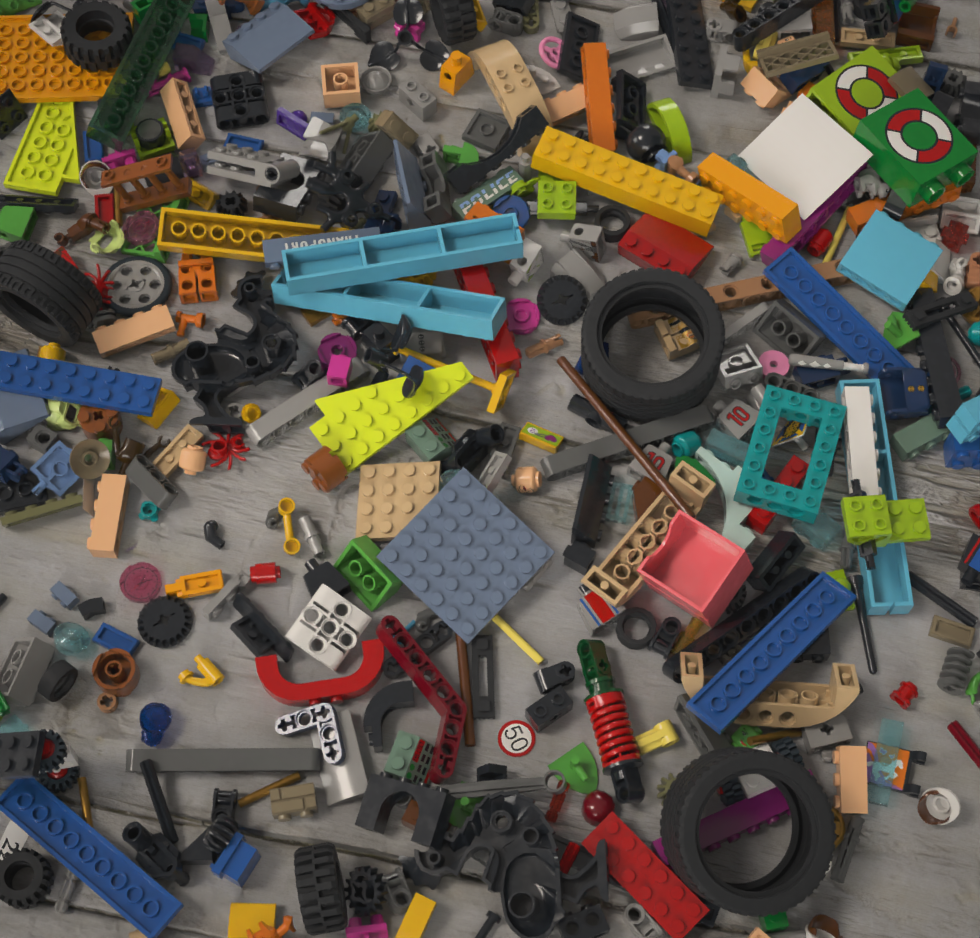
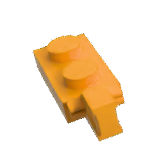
M218 569L180 576L179 579L175 580V583L165 585L166 595L184 599L218 593L224 587L222 570Z

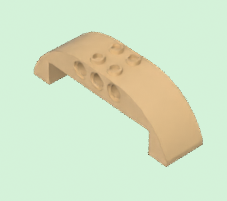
M503 39L468 52L467 56L472 59L474 71L478 69L482 71L512 130L516 117L530 105L537 106L549 123L548 126L553 128L543 97L521 55L510 41ZM543 133L531 138V143L527 146L520 147L517 153L520 157L523 153H528L533 157V153Z
M683 460L670 474L668 481L696 515L694 519L697 518L716 486V483ZM663 491L599 567L593 565L581 579L582 584L615 608L625 604L645 584L637 569L644 559L652 555L662 544L667 535L669 524L678 512V509Z
M680 652L681 681L691 699L714 676L704 675L702 653ZM832 663L829 684L775 680L733 723L750 726H769L772 728H800L823 723L844 711L858 696L860 687L855 664Z

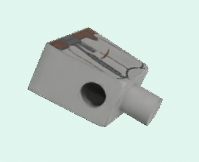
M575 223L571 232L566 230L561 232L560 241L569 243L570 251L572 248H579L591 261L600 263L606 250L603 227Z

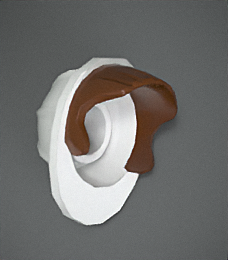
M99 160L85 163L79 173L80 182L85 190L92 196L109 194L113 186L102 189L101 176L102 171L109 170L110 168Z
M934 787L927 789L922 794L917 808L919 816L925 823L945 825L958 817L961 805L958 797L951 790Z
M824 914L815 915L805 927L806 938H843V936H840L837 921Z

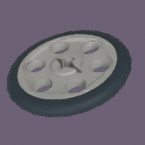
M145 256L127 257L119 260L108 269L111 272L105 281H114V285L120 284L122 287L119 290L109 289L108 296L113 297L111 299H103L111 301V304H104L108 309H113L116 314L124 317H133L132 315L137 312L143 311L145 313L150 311L153 306L159 304L163 306L167 302L173 287L172 276L169 270L156 259ZM149 269L152 271L149 275H142L144 270ZM126 270L132 271V274L129 276L122 275ZM153 283L161 284L157 289L150 288ZM143 297L150 298L147 303L140 302ZM123 298L131 299L127 304L120 303Z

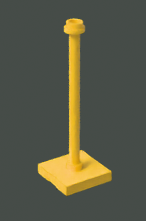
M407 347L399 348L397 352H393V355L396 356L399 353L407 357L410 355L434 368L448 365ZM509 368L500 373L495 384L472 375L474 380L470 383L491 391L492 397L486 411L494 414L504 407L517 371Z

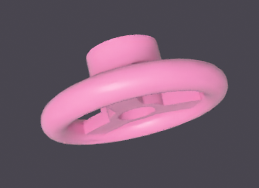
M549 36L540 42L539 54L548 66L557 69L562 40ZM548 42H555L559 44L557 47L553 48L545 46V44Z

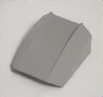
M657 2L640 3L613 13L614 30L621 41L645 40L658 36Z
M572 248L550 270V277L568 275L578 280L586 290L587 299L605 285V279L600 271L579 248Z

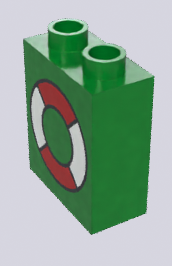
M919 88L861 119L853 136L873 154L866 162L909 208L922 200L927 204L935 202L943 195L946 186L953 183L957 188L961 187L970 180L975 172L971 165L979 151Z

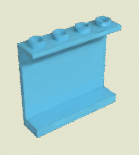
M876 209L839 263L836 271L903 312L943 250L936 243L924 239L920 233L911 231L902 222L895 221L887 213Z

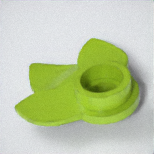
M535 177L527 182H524L523 179L517 181L510 187L512 190L511 195L518 197L530 195L535 190L534 185L541 178Z

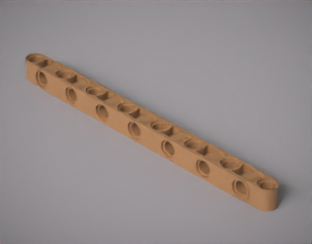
M842 259L811 265L832 287L855 283L836 271ZM765 275L704 288L714 298L715 303L719 306V311L786 297ZM640 311L627 317L630 327L632 329L653 326L656 320L662 319L664 321L675 316L657 311L658 313Z

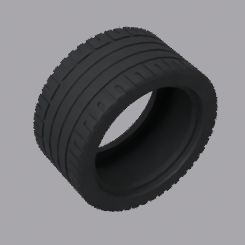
M648 267L647 269L639 268L636 271L634 269L629 271V273L621 274L619 277L616 276L612 281H608L605 286L599 289V292L593 296V300L588 304L581 328L583 375L586 383L616 415L623 416L628 420L632 419L635 422H652L697 407L712 390L719 372L725 344L724 320L714 298L710 296V293L700 283H696V280L693 278L690 279L688 278L689 276L682 275L678 271L673 272L671 269H653V267ZM640 311L665 312L677 317L691 329L697 339L700 356L688 371L677 378L659 383L642 382L624 375L610 362L603 347L606 335L618 321L630 314Z
M727 747L712 750L708 754H703L698 759L691 761L690 765H686L683 771L679 772L676 776L677 779L673 780L670 785L671 788L666 793L667 797L663 801L664 806L660 814L662 815V819H660V836H662L663 851L668 858L669 865L672 866V870L678 875V878L700 897L722 909L743 916L758 917L759 915L765 917L769 914L776 915L778 912L788 911L789 908L792 909L798 903L805 901V898L809 897L813 890L818 888L820 881H823L825 878V873L830 868V861L833 860L834 855L832 854L836 846L834 844L836 840L834 812L831 810L832 805L828 802L826 792L823 791V787L817 782V779L806 768H803L801 764L794 762L788 757H784V755L748 747ZM760 774L770 780L780 790L788 804L792 819V834L789 847L780 863L764 877L747 883L723 882L711 870L701 850L699 827L703 810L714 792L726 782L742 775Z

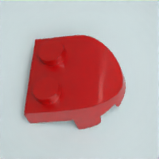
M309 2L307 8L294 10L300 18L314 29L315 33L308 37L309 40L323 38L331 33L336 17L327 6L321 8L317 6L316 2Z

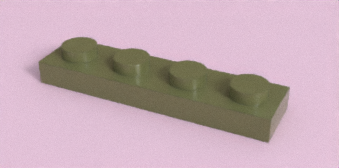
M77 492L65 495L66 498L62 500L57 498L47 500L45 505H29L25 507L24 511L18 513L17 510L6 512L5 516L0 518L1 524L7 528L82 506L83 495H78Z

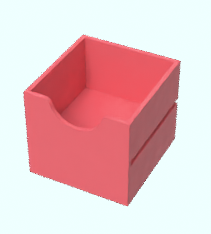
M679 509L669 524L667 535L662 544L652 555L644 559L637 572L650 589L710 628H713L754 568L743 548Z

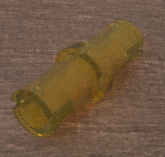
M692 617L685 630L680 632V638L670 653L675 655L695 641L694 638L704 623L698 618Z

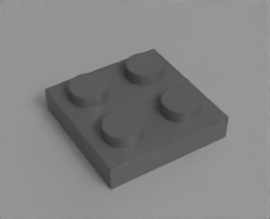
M478 108L463 132L462 140L495 153L511 127L507 119Z

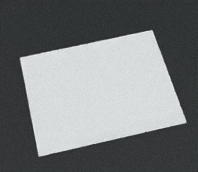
M802 93L737 158L767 186L797 203L800 217L805 220L873 154Z

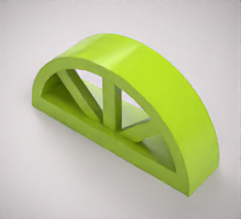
M669 97L649 103L646 107V112L652 124L657 125L664 132L666 137L665 150L668 153L675 150L678 153V157H682L684 164L692 162V146L688 128L677 104Z

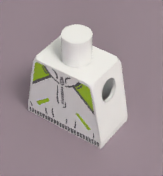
M525 237L523 241V258L512 259L509 264L511 275L507 280L510 284L517 286L521 280L526 283L531 280L544 262L541 245Z

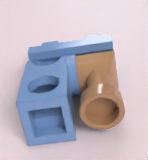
M661 149L655 155V159L658 162L654 168L700 186L699 175L696 172L690 173L683 167V159L678 157V153L675 150L668 153L665 149Z

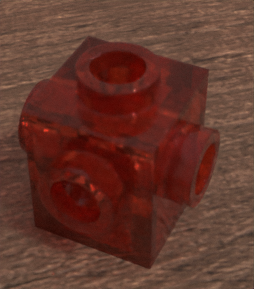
M950 220L948 227L944 225L940 234L943 237L942 243L951 251L958 253L962 244H967L970 234H967L969 226L959 221Z

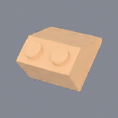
M754 66L740 83L744 87V92L751 97L753 96L756 99V104L763 109H772L792 96L777 76L766 78L761 67Z

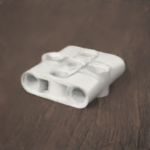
M321 584L285 637L322 664L336 671L351 648L356 645L358 638L372 618L334 590ZM339 604L344 605L346 608V613L343 616H339L336 613V607ZM309 609L314 610L317 614L314 621H309L306 617ZM301 620V621L304 622L306 625H308L310 628H312L314 631H312L311 629H309L307 626H305L304 624H302V623L299 622V621ZM326 622H331L334 626V630L330 634L324 631V624ZM344 634H348L351 638L348 646L343 645L341 642V637ZM314 639H318L322 644L319 651H314L311 647ZM331 643H333L334 645H336L338 648L342 649V650L345 651V652L343 653L342 651H340L339 649H337L335 646H333Z

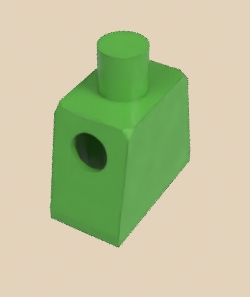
M4 206L0 213V238L9 242L17 240L29 241L38 220L34 207Z

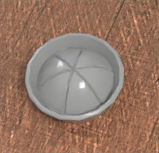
M372 66L363 71L360 81L368 93L379 95L386 92L390 87L392 75L387 68Z

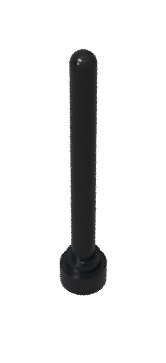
M941 297V298L937 299L936 301L942 300V299H944V298H946V297ZM949 305L939 308L938 312L949 310ZM954 316L946 318L980 369V354Z
M849 576L846 579L851 584V591L857 596L855 605L868 670L870 674H876L877 666L861 592L864 584L863 576Z

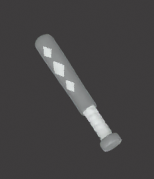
M794 353L790 354L788 358V363L791 366L838 371H860L864 375H867L869 371V363L866 362L855 364L844 362L843 360Z

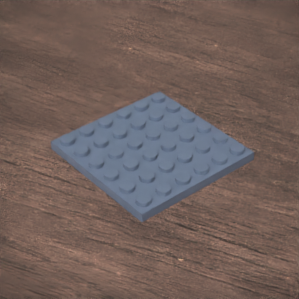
M463 467L376 558L466 644H469L555 552Z

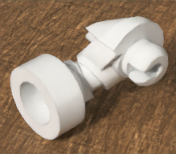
M964 257L959 259L953 258L948 268L950 276L943 283V289L949 295L959 294L964 289L965 266L968 264Z

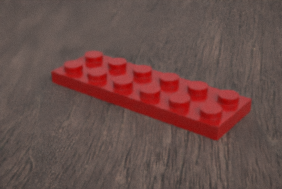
M613 811L581 842L595 856L598 842L605 839L608 846L609 873L672 938H684L710 911Z

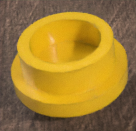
M248 403L242 408L241 416L245 422L252 423L261 417V410L258 405Z

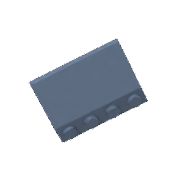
M276 1L271 3L264 11L257 13L252 20L244 23L237 31L229 34L222 42L231 60L258 73H262L315 33V31L287 5Z
M397 139L393 140L395 170L408 230L431 226L434 222L424 213L423 198L425 197V192H427L426 181L421 179L423 175L417 158Z
M26 348L13 352L31 356L29 349ZM0 391V444H7L37 425V423L51 416L46 399Z

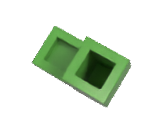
M464 142L463 148L455 145H444L443 159L445 162L457 164L479 161L478 151L467 142Z

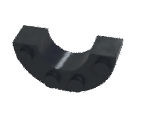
M966 80L964 88L960 87L958 99H961L958 114L954 116L953 125H956L955 127L972 145L979 146L980 82Z

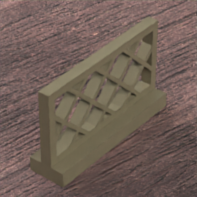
M828 31L756 50L759 67L762 68L766 78L839 59V53L830 40Z

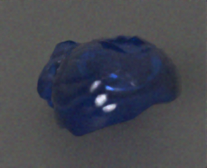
M152 702L145 705L140 711L141 741L150 747L160 744L164 737V732L172 722L173 715L171 709L166 704Z

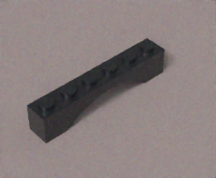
M530 105L516 117L510 136L495 153L476 162L457 163L443 174L456 193H468L473 188L472 185L474 183L483 181L487 177L486 174L488 172L497 170L502 165V161L516 155L517 149L530 144V139L535 135L539 136L544 133L545 127L549 123L537 106Z

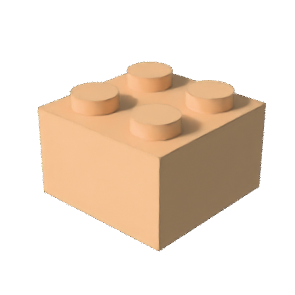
M358 63L321 65L325 108L361 106Z

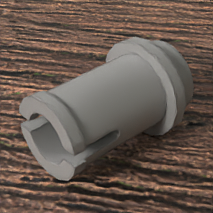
M738 252L731 253L726 262L719 267V270H722L721 273L728 276L737 266L742 264L743 257Z

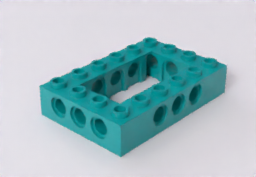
M767 384L733 501L814 524L847 406ZM779 417L786 418L787 421L794 420L807 424L806 426L808 427L815 426L819 428L802 489L762 478Z

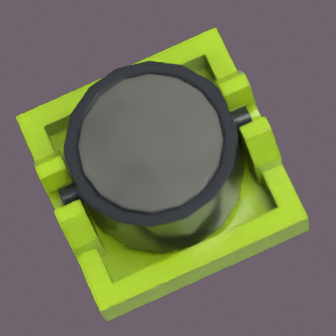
M164 117L144 119L137 126L129 128L131 138L141 161L176 150Z

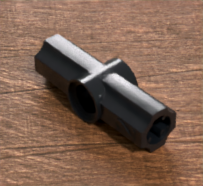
M578 394L573 395L567 410L583 417L590 426L594 428L601 427L615 434L586 398ZM612 413L623 428L626 429L628 420Z

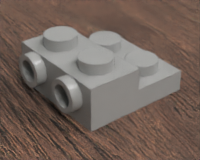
M748 343L723 350L718 378L725 389H738L743 384H756L760 379H763V367Z

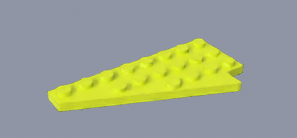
M75 102L37 103L3 182L5 188L58 197L64 182L81 184L79 179L80 161Z
M462 362L423 371V381L415 395L409 399L405 398L402 394V387L407 378L406 376L315 400V403L325 416L309 428L322 446L325 445L331 449L329 453L332 456H338L349 474L404 433L405 430L474 380V377Z

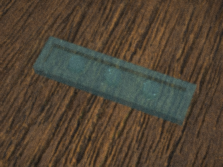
M882 718L868 786V803L888 807L904 722Z

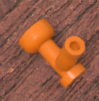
M177 311L175 321L179 323L176 335L184 337L188 322L195 323L197 328L203 329L206 322V314L200 312L195 316Z

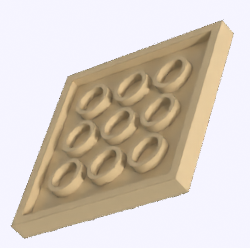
M441 462L361 465L355 538L367 535L373 542L392 541L440 491Z

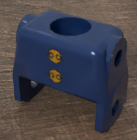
M886 367L880 370L878 378L886 421L918 418L929 414L930 398L927 376L923 369Z

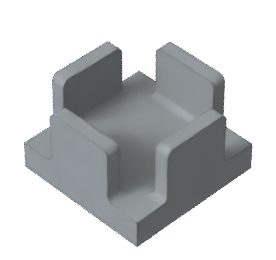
M721 45L710 97L717 98L719 93L731 96L734 93L737 78L724 75L723 72L738 73L742 56L728 53L727 46Z

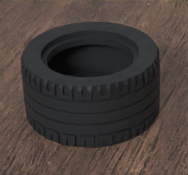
M27 240L12 242L0 258V311L23 329L49 343H58L61 347L73 346L102 307V296L99 290L79 269L53 251Z

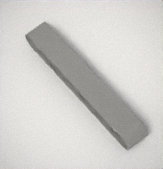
M358 357L352 358L353 368L348 388L328 385L327 376H324L252 422L245 432L258 448L263 447L319 411L320 408L315 403L316 399L350 391L369 377L370 371Z

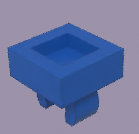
M210 86L192 89L195 108L213 105Z

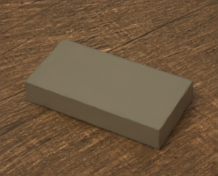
M934 615L928 636L969 650L976 628Z

